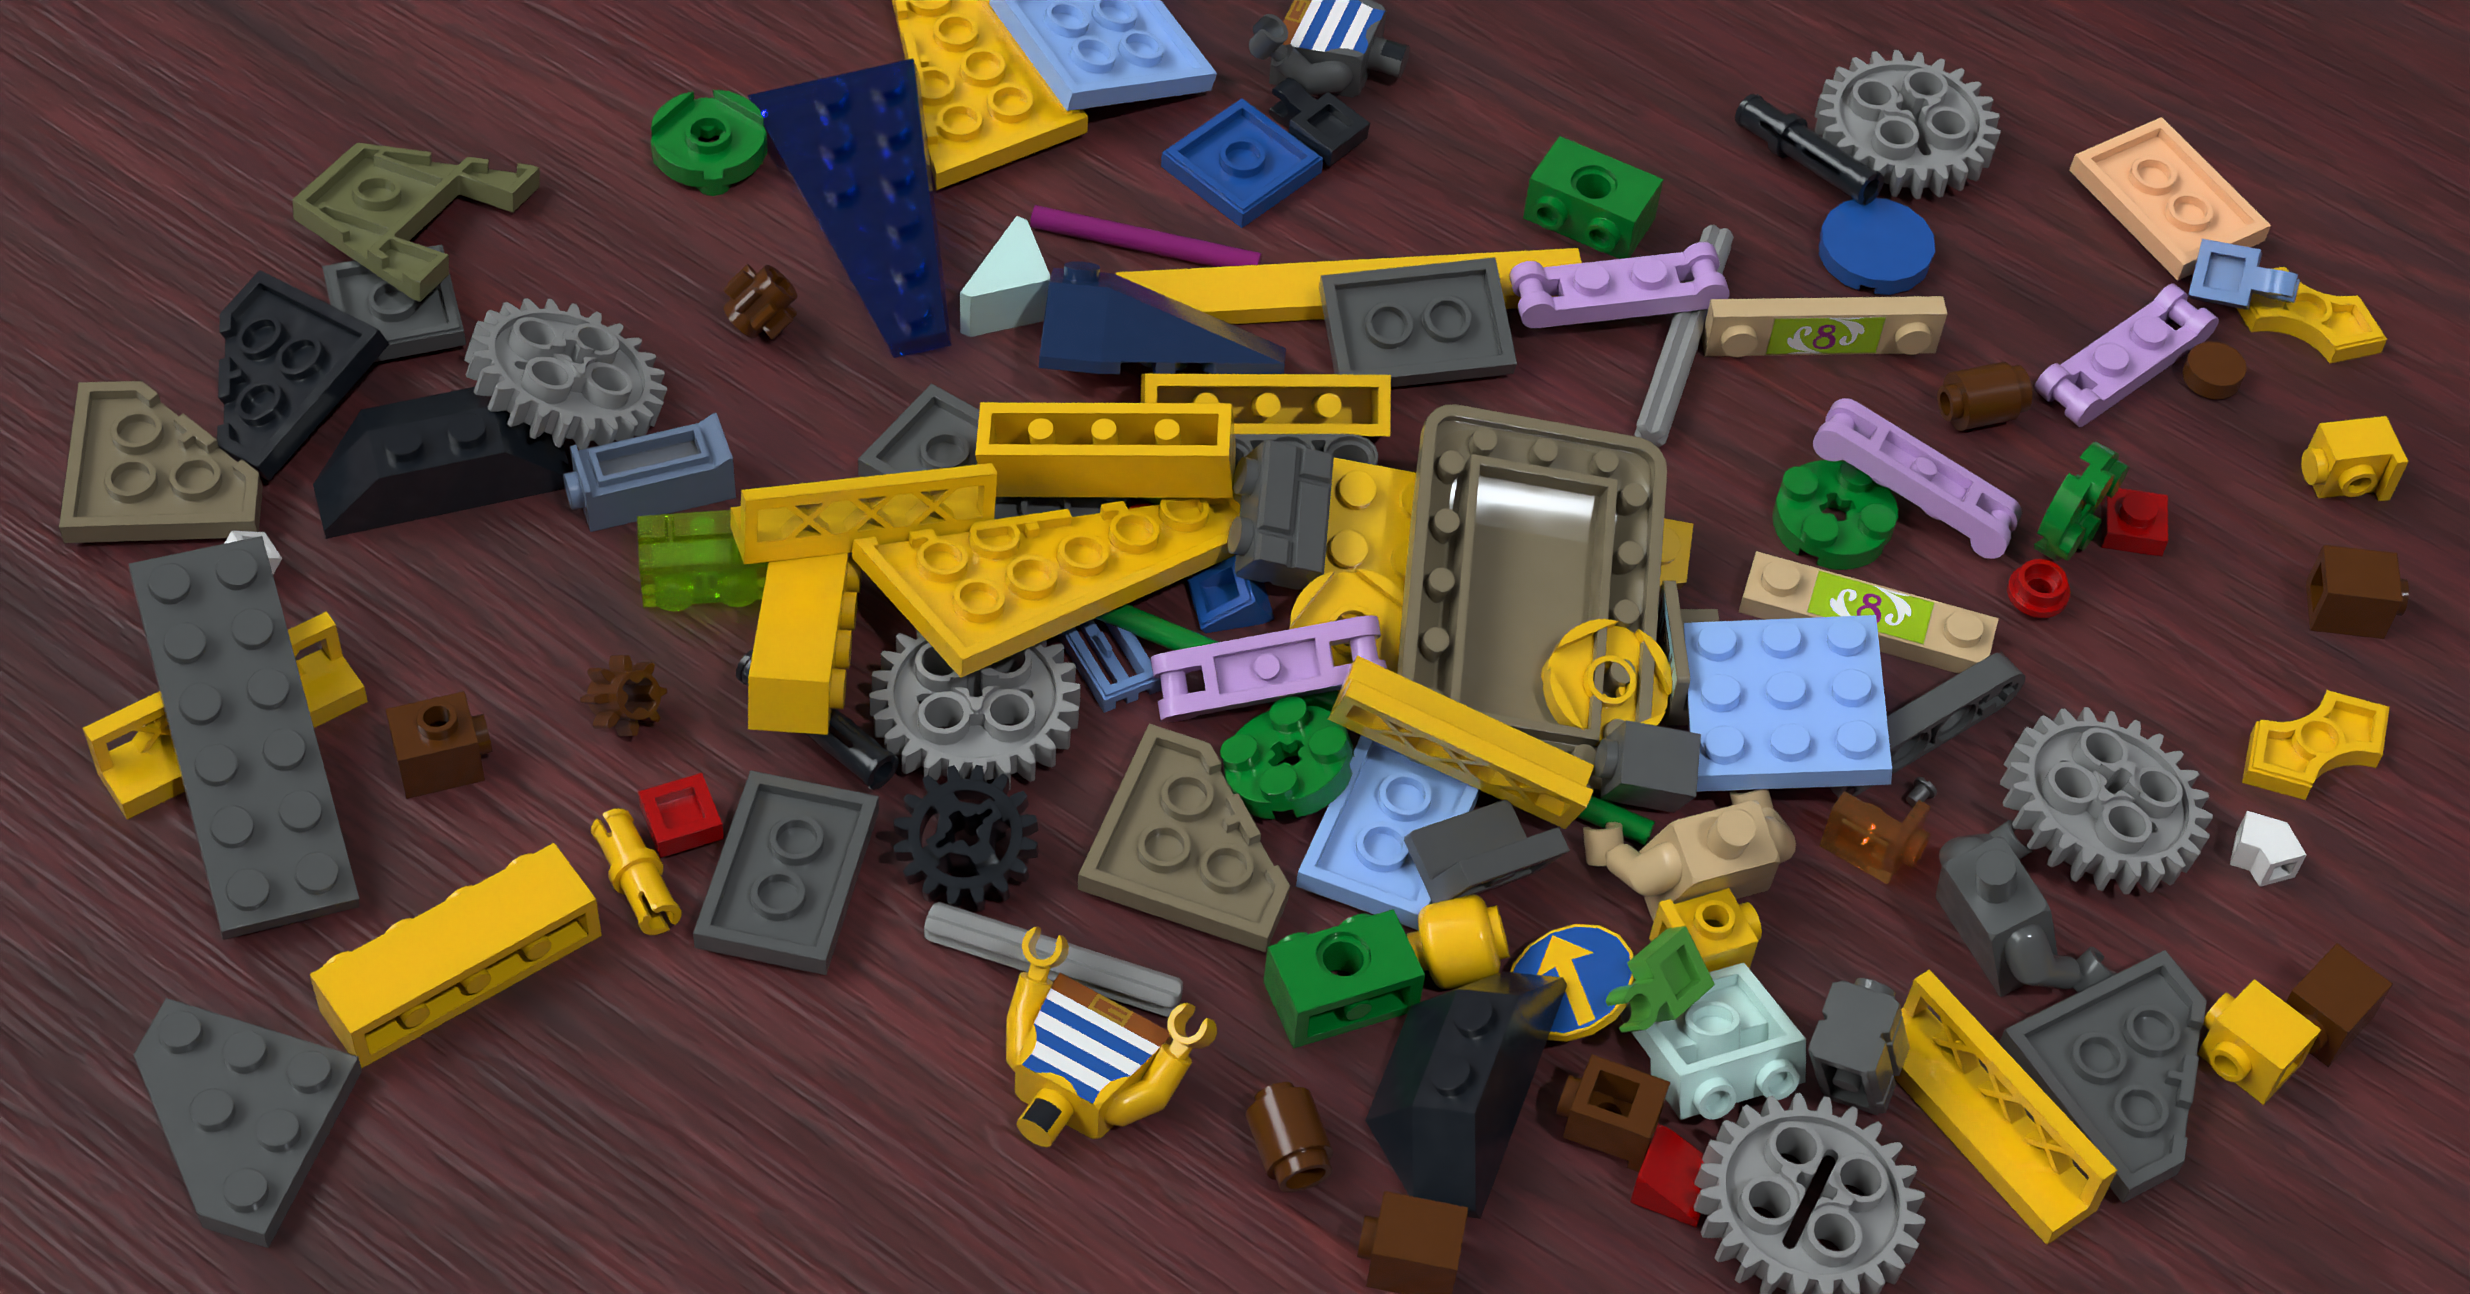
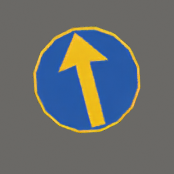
M1573 924L1546 933L1527 946L1513 963L1510 971L1564 978L1567 988L1547 1039L1554 1041H1571L1590 1036L1615 1021L1629 1002L1607 1006L1606 997L1614 988L1631 985L1636 981L1627 965V962L1634 957L1633 952L1619 934L1600 925Z

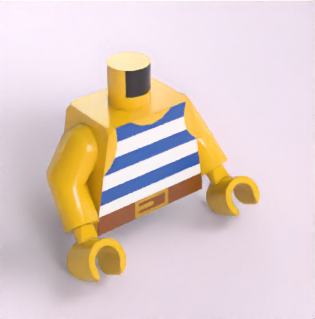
M1031 928L1027 931L1022 941L1023 955L1031 964L1028 972H1021L1006 1018V1061L1015 1072V1094L1020 1100L1029 1104L1016 1123L1021 1134L1032 1143L1047 1148L1053 1144L1065 1125L1091 1139L1102 1138L1114 1125L1123 1127L1163 1110L1192 1064V1060L1188 1056L1191 1050L1207 1047L1215 1040L1217 1035L1215 1021L1206 1018L1200 1025L1199 1031L1194 1036L1188 1037L1185 1026L1195 1011V1006L1192 1004L1183 1003L1176 1006L1168 1017V1030L1062 973H1059L1054 982H1052L1048 978L1051 968L1061 965L1067 958L1069 952L1068 942L1063 935H1059L1054 953L1049 958L1042 960L1038 957L1035 949L1036 943L1040 938L1041 928Z

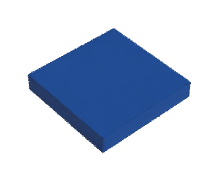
M1243 98L1163 151L1161 155V167L1241 228L1322 173L1323 158Z

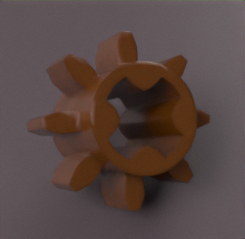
M749 264L745 265L723 289L731 297L723 306L726 316L739 331L750 338H756L764 330L771 339H775L797 315V312L790 306L798 297L795 288L780 271L770 265H765L758 273Z
M611 655L609 660L610 670L605 668L588 669L587 674L592 681L588 686L587 694L580 697V702L588 704L591 711L596 715L592 725L595 729H610L615 726L619 736H637L639 730L638 721H660L661 718L656 710L659 707L661 696L667 694V688L660 687L657 680L652 676L655 668L653 662H639L632 666V660L629 655Z

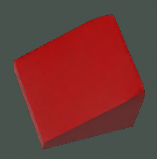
M1658 1124L1639 1171L1630 1203L1697 1227L1701 1213L1694 1211V1204L1702 1189L1694 1183L1701 1164H1705L1702 1160L1704 1154L1673 1130Z

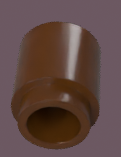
M1998 362L1949 372L1944 379L1943 386L1938 389L1937 393L1938 407L1942 417L1946 421H1950L1959 431L2015 420L2021 412H2026L2030 409L2033 398L2032 386L2026 370L2021 365L2010 366L2007 362Z
M1290 1082L1275 1083L1260 1090L1255 1095V1102L1247 1109L1245 1116L1267 1176L1270 1179L1277 1180L1280 1190L1284 1192L1305 1190L1327 1179L1332 1173L1329 1160L1333 1155V1149L1311 1091L1304 1087H1294Z

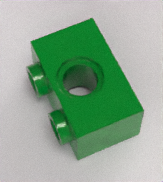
M1559 136L1530 177L1523 219L1615 258H1630L1655 220L1663 179Z
M1394 909L1372 916L1370 914L1354 915L1338 926L1312 934L1305 932L1294 933L1284 937L1277 944L1268 946L1263 983L1294 1049L1408 1014L1411 1005L1417 1004L1421 1000L1425 973ZM1341 970L1348 972L1351 975L1339 976L1333 974L1331 971Z

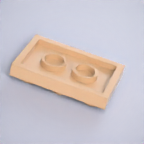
M2162 117L2075 154L2070 168V172L2177 281L2194 273L2202 238L2253 247L2266 240L2271 227Z

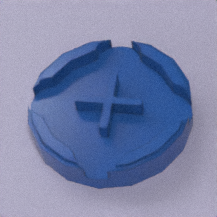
M1875 198L1868 205H1860L1855 202V199L1849 200L1831 210L1821 227L1818 245L1819 257L1827 271L1840 282L1859 290L1860 285L1875 288L1874 294L1883 295L1908 291L1923 281L1935 254L1934 234L1926 221L1909 207L1883 198Z

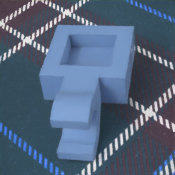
M2202 238L2188 295L2190 299L2249 310L2253 293L2278 301L2295 303L2300 279H2297L2298 274L2259 267L2262 257L2261 249Z

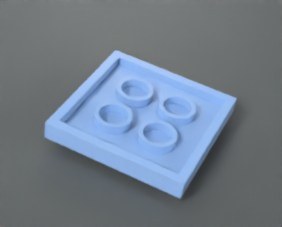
M1161 0L989 1L991 8L1067 111L1212 90L1217 75L1216 71Z
M1876 615L1684 623V638L1690 672V685L1687 692L1689 732L1701 734L1697 792L1891 785L1892 762Z

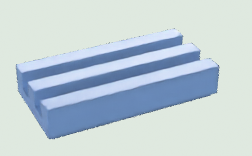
M1092 619L1078 626L1114 684L1110 685L1075 627L1058 634L1057 637L1103 712L1115 709L1116 701L1124 699L1127 704L1138 700L1139 693L1147 690L1149 695L1161 691V681L1159 678L1153 677L1151 660L1136 636L1124 629L1105 623L1137 674L1129 677L1112 651V646L1103 632H1100Z

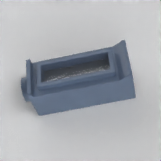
M717 413L711 414L696 424L579 451L576 445L570 446L573 472L563 474L570 507L572 510L583 508L590 532L736 498L733 457Z

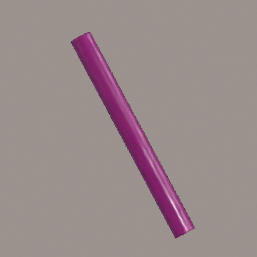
M1038 205L1034 206L1031 215L1030 227L1034 229L1212 267L1261 264L1262 253Z

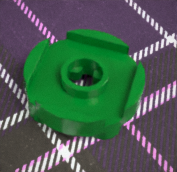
M713 90V98L704 97L695 99L694 91L680 94L659 108L652 120L651 151L654 165L671 179L684 185L697 187L702 194L708 196H717L727 192L731 184L737 183L754 173L767 156V133L760 110L747 98L730 91ZM717 135L720 136L719 140L714 142H701L698 137L710 139Z
M2096 441L2089 445L2080 456V459L2090 463L2082 476L2079 474L2074 476L2068 473L2049 505L2037 534L2044 538L2034 544V549L2055 561H2059L2062 558L2069 561L2077 548L2082 551L2086 549L2101 523V518L2093 514L2105 495L2112 498L2116 494L2128 473L2129 466L2119 461V453Z
M1818 460L1789 468L1784 473L1772 512L1775 531L1787 549L1797 556L1800 549H1802L1806 553L1818 557L1816 565L1834 570L1855 569L1874 562L1882 554L1884 546L1891 540L1898 518V507L1891 490L1877 484L1869 475L1848 462L1840 460L1836 462ZM1826 508H1835L1846 513L1844 521H1837L1833 514H1824L1822 511Z
M1289 696L1281 698L1271 706L1269 711L1253 718L1234 736L1228 738L1222 744L1220 755L1224 764L1226 781L1233 794H1239L1250 814L1259 818L1275 819L1272 811L1283 812L1293 809L1296 818L1310 815L1329 805L1345 790L1352 776L1350 762L1354 756V749L1347 728L1328 720L1330 711L1317 706H1307L1306 702L1300 697ZM1291 756H1299L1300 761L1293 766L1286 762L1277 765L1283 759Z

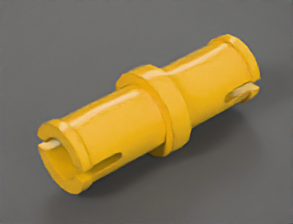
M620 808L606 811L603 813V816L612 832L608 833L602 821L597 818L591 826V833L599 843L610 865L608 875L611 884L618 893L626 896L643 933L658 935L670 930L661 912L665 911L670 922L674 925L679 922L682 912L661 876L663 873V863L654 850L646 848L634 825V819L628 810Z

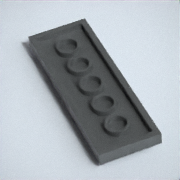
M263 536L129 563L130 577L222 939L225 940L358 908L359 896Z

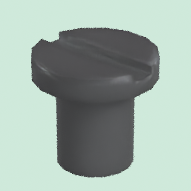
M1917 777L1914 780L1915 788L1906 797V801L1912 807L1919 808L1927 798H1934L1937 795V790L1930 781L1927 782L1925 778Z

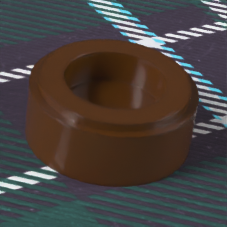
M2203 342L2194 346L2189 352L2183 367V378L2188 387L2195 393L2210 399H2225L2238 392L2246 374L2247 366L2242 355L2231 346L2220 342Z

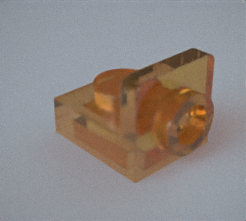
M1844 791L1831 809L1819 846L1888 884L1903 863L1913 868L1923 854L1931 838V833L1923 829L1931 806L1918 800L1903 823L1888 816L1879 807L1865 803Z

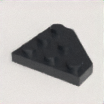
M259 270L220 313L219 332L225 338V358L219 360L218 398L224 404V424L217 427L219 448L237 462L241 459L259 472L260 477L270 481L390 345L379 329Z

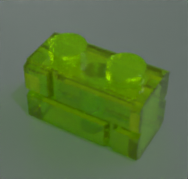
M731 510L637 516L639 572L643 607H659L666 611H681L692 604L723 602L732 607L750 605L755 600H762L769 562L744 565L730 529Z

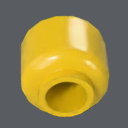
M1476 894L1424 906L1418 914L1419 931L1407 933V938L1423 971L1429 970L1434 984L1441 989L1464 986L1494 975L1500 970V959L1510 957L1498 906L1487 907L1485 901Z

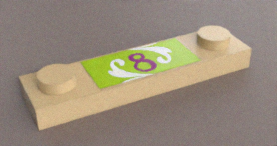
M1943 296L1710 299L1701 340L1704 356L1913 355L1918 353H1936L1947 317V310Z
M1758 551L1755 553L1739 608V613L1764 620L1876 615L1880 652L1958 674L1990 656L1999 619Z

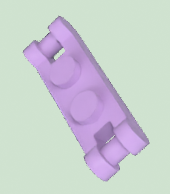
M1708 242L1692 244L1679 253L1543 267L1535 261H1526L1516 265L1509 274L1513 292L1518 297H1521L1518 303L1521 321L1529 328H1544L1705 310L1709 308L1710 299H1728L1730 295L1725 277L1717 272L1720 262L1716 249ZM1694 280L1693 282L1680 283V281Z
M2169 284L2157 295L2153 302L2061 365L2054 363L2049 366L2036 381L2034 390L2048 402L2054 400L2059 402L2066 408L2065 416L2078 427H2082L2188 354L2194 346L2206 341L2216 329L2219 319L2206 308L2196 309L2187 302L2188 294L2175 284ZM2172 319L2181 328L2174 330L2167 322Z
M1847 398L1835 401L1827 413L1825 423L1820 426L1814 437L1813 448L1821 458L1835 462L1843 459L1869 475L1877 484L1890 488L1921 507L1932 518L1942 520L1971 538V546L1979 556L1995 559L2005 553L2011 539V533L2016 529L2022 516V508L2019 503L2011 496L1857 401Z
M1372 615L1354 617L1154 655L1151 657L1153 677L1160 679L1163 699L1158 701L1161 722L1183 721L1198 715L1275 702L1289 696L1302 697L1340 690L1351 664L1334 667L1331 646L1350 644L1353 661L1358 655L1387 669L1386 661L1378 658L1375 639L1381 637L1378 617ZM1202 670L1205 690L1188 693L1185 674Z

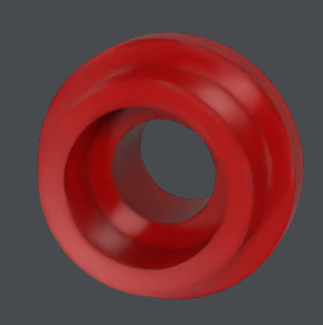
M2033 559L2024 563L2011 574L2007 585V594L2011 603L2022 613L2036 618H2050L2060 614L2066 608L2071 593L2065 571L2056 563L2045 559Z

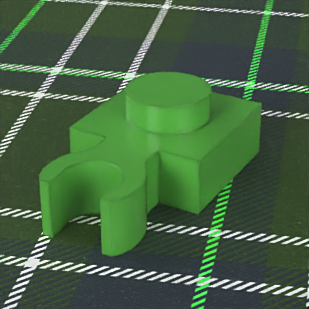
M1681 926L1666 929L1628 961L1627 965L1636 981L1631 985L1614 988L1606 997V1004L1611 1006L1629 1002L1631 1017L1619 1029L1622 1033L1642 1031L1650 1028L1655 1021L1676 1020L1715 986L1687 927Z

